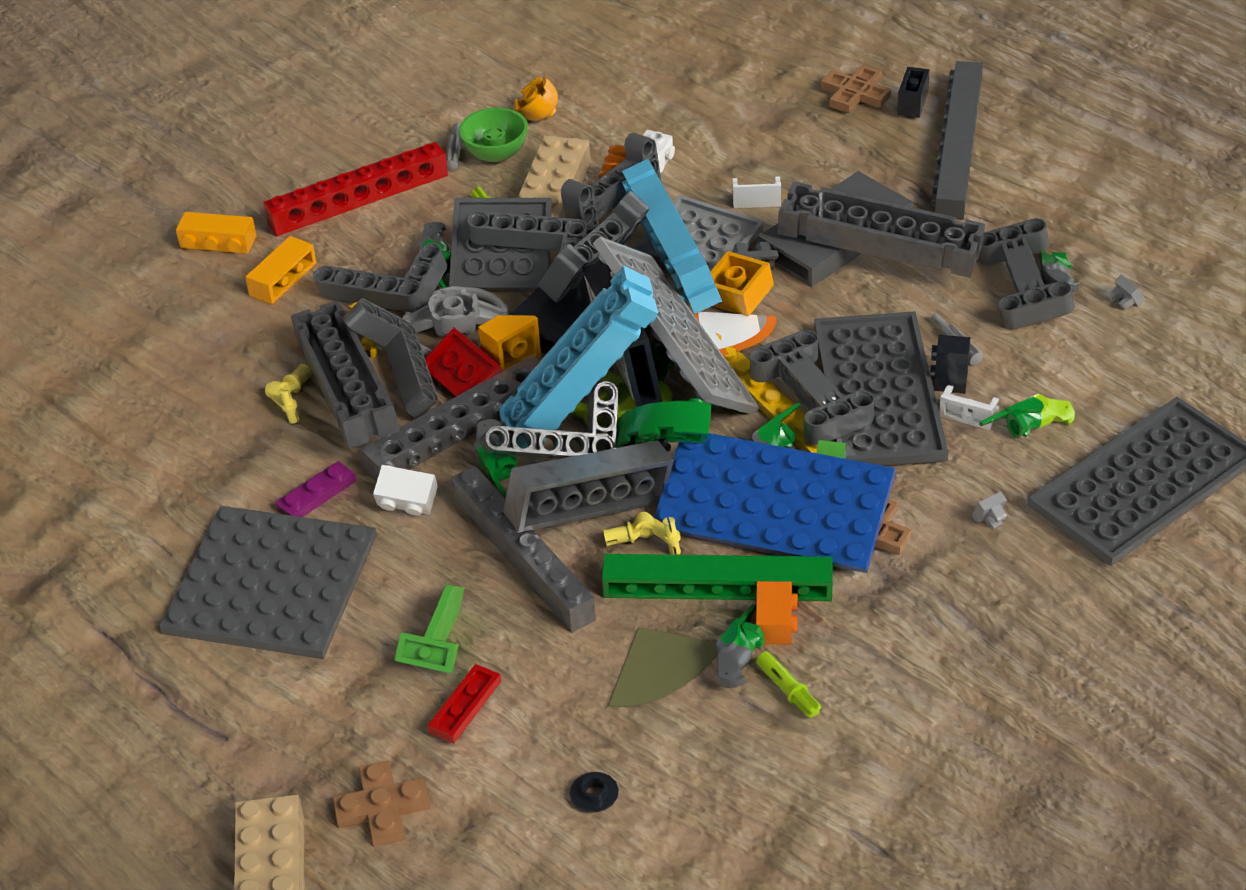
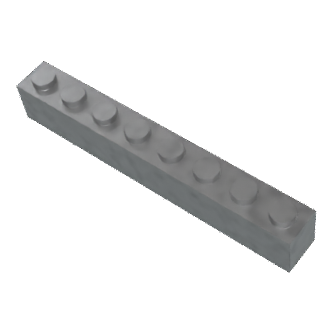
M473 466L453 476L452 484L455 501L569 631L573 633L596 621L594 597L534 530L517 532L503 512L506 499L479 469Z

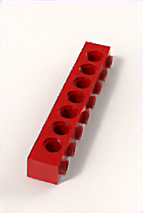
M436 142L428 143L422 147L405 151L399 155L382 159L353 171L341 173L330 179L318 181L307 187L298 188L284 195L275 196L263 202L267 223L277 237L448 176L445 152Z

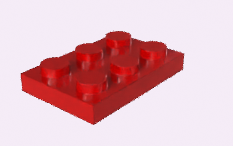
M455 327L425 358L430 375L455 397L504 371L498 363Z

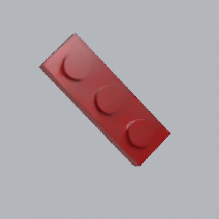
M475 664L427 725L428 732L454 744L501 683V675Z

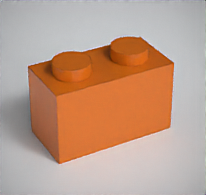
M757 581L756 625H760L764 633V644L791 645V633H797V615H792V611H797L798 594H792V582Z

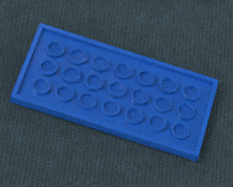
M711 433L707 436L704 444L678 443L673 458L670 478L665 482L654 516L655 519L663 523V520L667 518L670 527L669 517L674 518L676 530L680 532L681 536L779 556L833 557V567L863 573L868 572L896 474L895 468Z

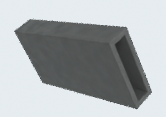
M860 171L831 189L912 207L911 200ZM778 223L758 236L759 242H769L771 249L777 250L778 259H775L774 265L810 287L815 286L862 254L807 241L806 236L803 235L794 238L778 234Z

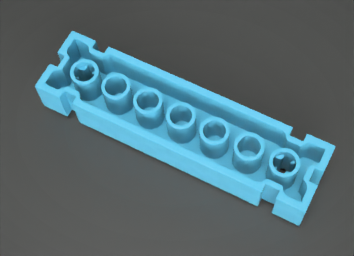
M649 159L623 170L622 172L626 180L622 181L626 193L634 192L650 208L641 221V225L644 227L648 238L658 253L670 279H672L676 291L686 305H690L693 313L696 314L722 302L707 263L699 252L697 245L658 175L655 173Z
M623 265L610 280L611 286L608 289L603 288L517 388L518 393L515 397L511 395L500 407L501 423L506 425V427L557 430L566 416L575 410L576 405L582 398L590 393L592 387L600 378L606 375L608 369L615 361L623 356L624 351L631 343L639 338L641 327L646 328L648 324L655 320L658 310L655 299L652 298L653 290L650 278ZM517 436L516 444L520 448H526V439L523 436Z

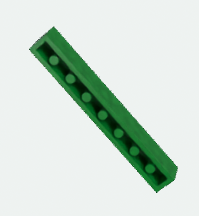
M604 554L602 576L604 598L757 600V581L792 582V594H798L797 601L832 602L833 557Z

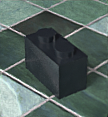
M907 66L898 92L897 115L920 118L928 95L930 69Z
M938 336V345H932L931 361H936V365L931 364L930 369L931 380H935L934 391L944 392L947 385L954 386L952 393L966 394L971 337Z

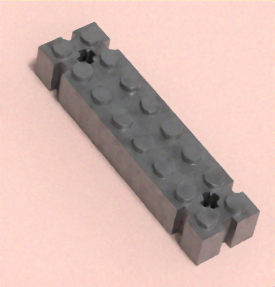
M793 181L788 191L787 199H784L778 214V234L794 238L803 235L806 236L807 241L938 271H941L944 267L951 269V274L969 278L981 251L985 223L967 219L964 223L957 222L956 217L827 188H821L820 191L812 189V185Z
M339 300L321 305L320 310L311 312L309 309L290 315L300 347L304 351V355L340 431L343 433L348 447L361 446L369 442V437L375 435L383 438L399 432L400 429L394 406L389 396L386 395L385 388L357 334L345 323L344 309Z

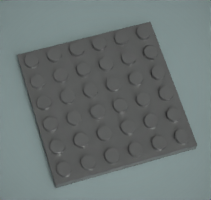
M220 506L160 625L161 633L324 659L377 536L376 528Z

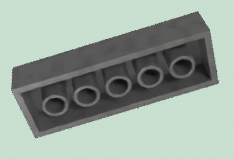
M657 440L514 467L511 469L503 512L519 533L659 504L665 482L670 478L674 460Z

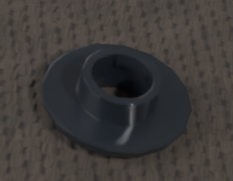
M589 772L575 779L570 788V797L579 809L597 813L605 811L615 803L618 798L619 788L617 782L610 775L602 772ZM592 787L602 789V791L596 794L586 792Z

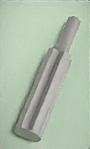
M458 123L453 125V132L448 137L446 163L447 171L450 172L456 171L458 168L461 147L460 125Z
M937 313L932 315V319L944 331L942 335L965 337L953 324L948 325ZM970 342L969 363L975 366L982 361L983 354Z

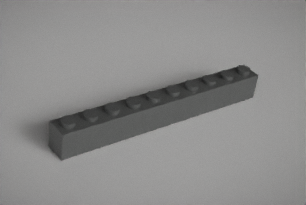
M956 61L955 70H950L936 164V179H934L931 208H935V213L953 216L959 220H964L982 82L983 63Z

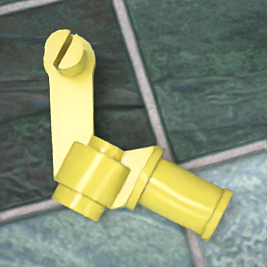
M300 364L292 374L286 375L283 381L269 382L265 388L266 396L270 397L286 412L290 424L299 421L296 411L297 403L295 399H292L291 392L298 393L302 388L301 385L313 374L310 372L311 368L306 364Z
M647 512L637 514L632 524L627 522L628 525L607 530L603 529L607 547L629 541L635 543L634 540L638 537L648 538L655 534L668 544L670 555L675 554L673 547H675L676 554L679 555L681 553L679 546L681 537L680 532L676 530L674 518L669 517V527L667 518L662 523Z

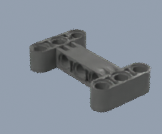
M632 132L627 136L624 143L626 159L590 186L573 179L566 180L561 188L565 218L583 220L587 224V234L592 232L599 225L598 220L614 209L627 195L622 181L626 180L622 171L646 159H649L661 181L657 146L654 139Z
M630 191L618 203L607 219L574 247L568 244L556 256L538 286L555 303H558L583 274L582 267L595 264L600 260L593 242L599 237H603L624 245L650 208L634 192Z
M1030 219L984 232L983 244L978 256L979 261L984 265L1005 261L1016 290L1015 294L1003 297L998 303L1002 325L1007 329H1017L1067 315L1074 310L1071 285L1064 281L1044 285L1032 253L1045 250L1049 245L1046 222L1042 219Z
M802 330L752 350L750 353L751 379L756 382H767L780 377L809 410L804 415V439L808 444L818 445V440L831 441L870 425L874 419L873 394L867 391H857L843 396L814 364L818 359L817 333L811 330Z

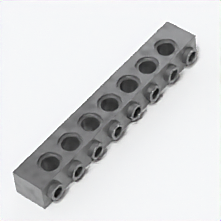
M531 355L399 428V432L380 438L360 449L364 469L376 481L378 480L382 465L410 470L476 433L478 422L486 419H501L500 407L511 395L515 397L518 393L517 388L540 361Z

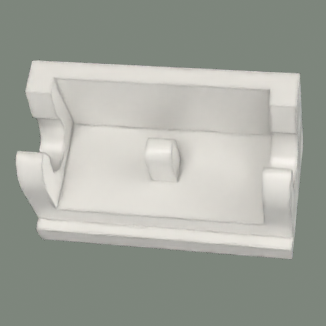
M780 176L775 177V184L738 185L737 178H733V208L781 207Z
M947 385L940 397V417L990 430L994 422L984 426H980L979 423L999 412V406H997L999 398L993 397L989 405L951 394L954 386Z

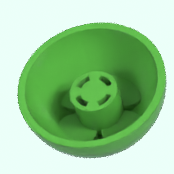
M499 107L476 111L468 115L459 127L460 138L465 148L473 156L486 162H501L513 157L522 148L528 131L527 121L523 115L514 110Z

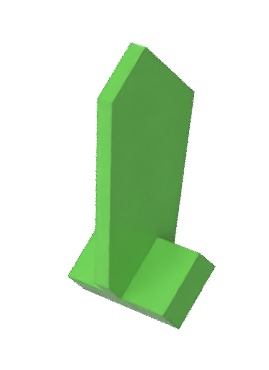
M446 584L424 637L405 632L400 633L395 661L453 673L459 644L446 642V639L459 615L465 587Z

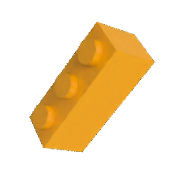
M184 212L176 228L179 246L185 249L248 254L257 236L253 217Z
M289 236L245 276L249 296L270 304L276 302L316 264L313 244Z

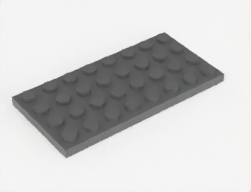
M916 311L814 319L823 374L843 396L857 391H867L874 396L873 422L866 427L835 439V442L846 443V459L882 466L948 461V448Z
M1176 397L1028 497L1027 505L1108 565L1113 566L1246 471V441L1179 397Z

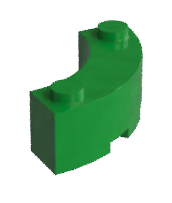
M692 398L688 401L651 403L627 410L617 420L616 448L665 438L670 443L704 444L709 435L711 404L704 403L701 399Z

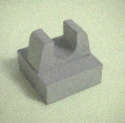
M1122 274L1114 281L1116 287L1111 292L1110 297L1114 302L1124 297L1119 302L1122 309L1126 310L1133 304L1139 306L1145 300L1139 288Z
M1002 492L994 494L978 502L971 516L977 524L985 521L992 529L1003 525L1002 520L1007 518L1003 510L1007 499Z

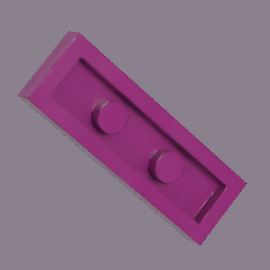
M337 461L275 502L276 510L284 515L303 517L356 482V475L340 461Z

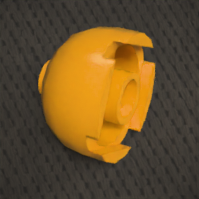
M543 76V80L537 77L522 89L521 93L523 96L520 101L516 98L513 105L514 110L523 115L526 120L541 121L545 118H551L556 112L555 107L558 102V94L554 85L545 76Z

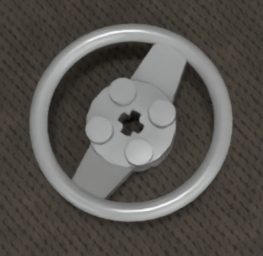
M452 286L435 290L427 305L415 312H405L402 319L409 322L414 327L416 333L434 327L436 334L444 336L453 327L461 333H473L476 329V324L482 325L498 315H509L510 313L505 303L493 293L480 288ZM420 344L426 358L433 349Z

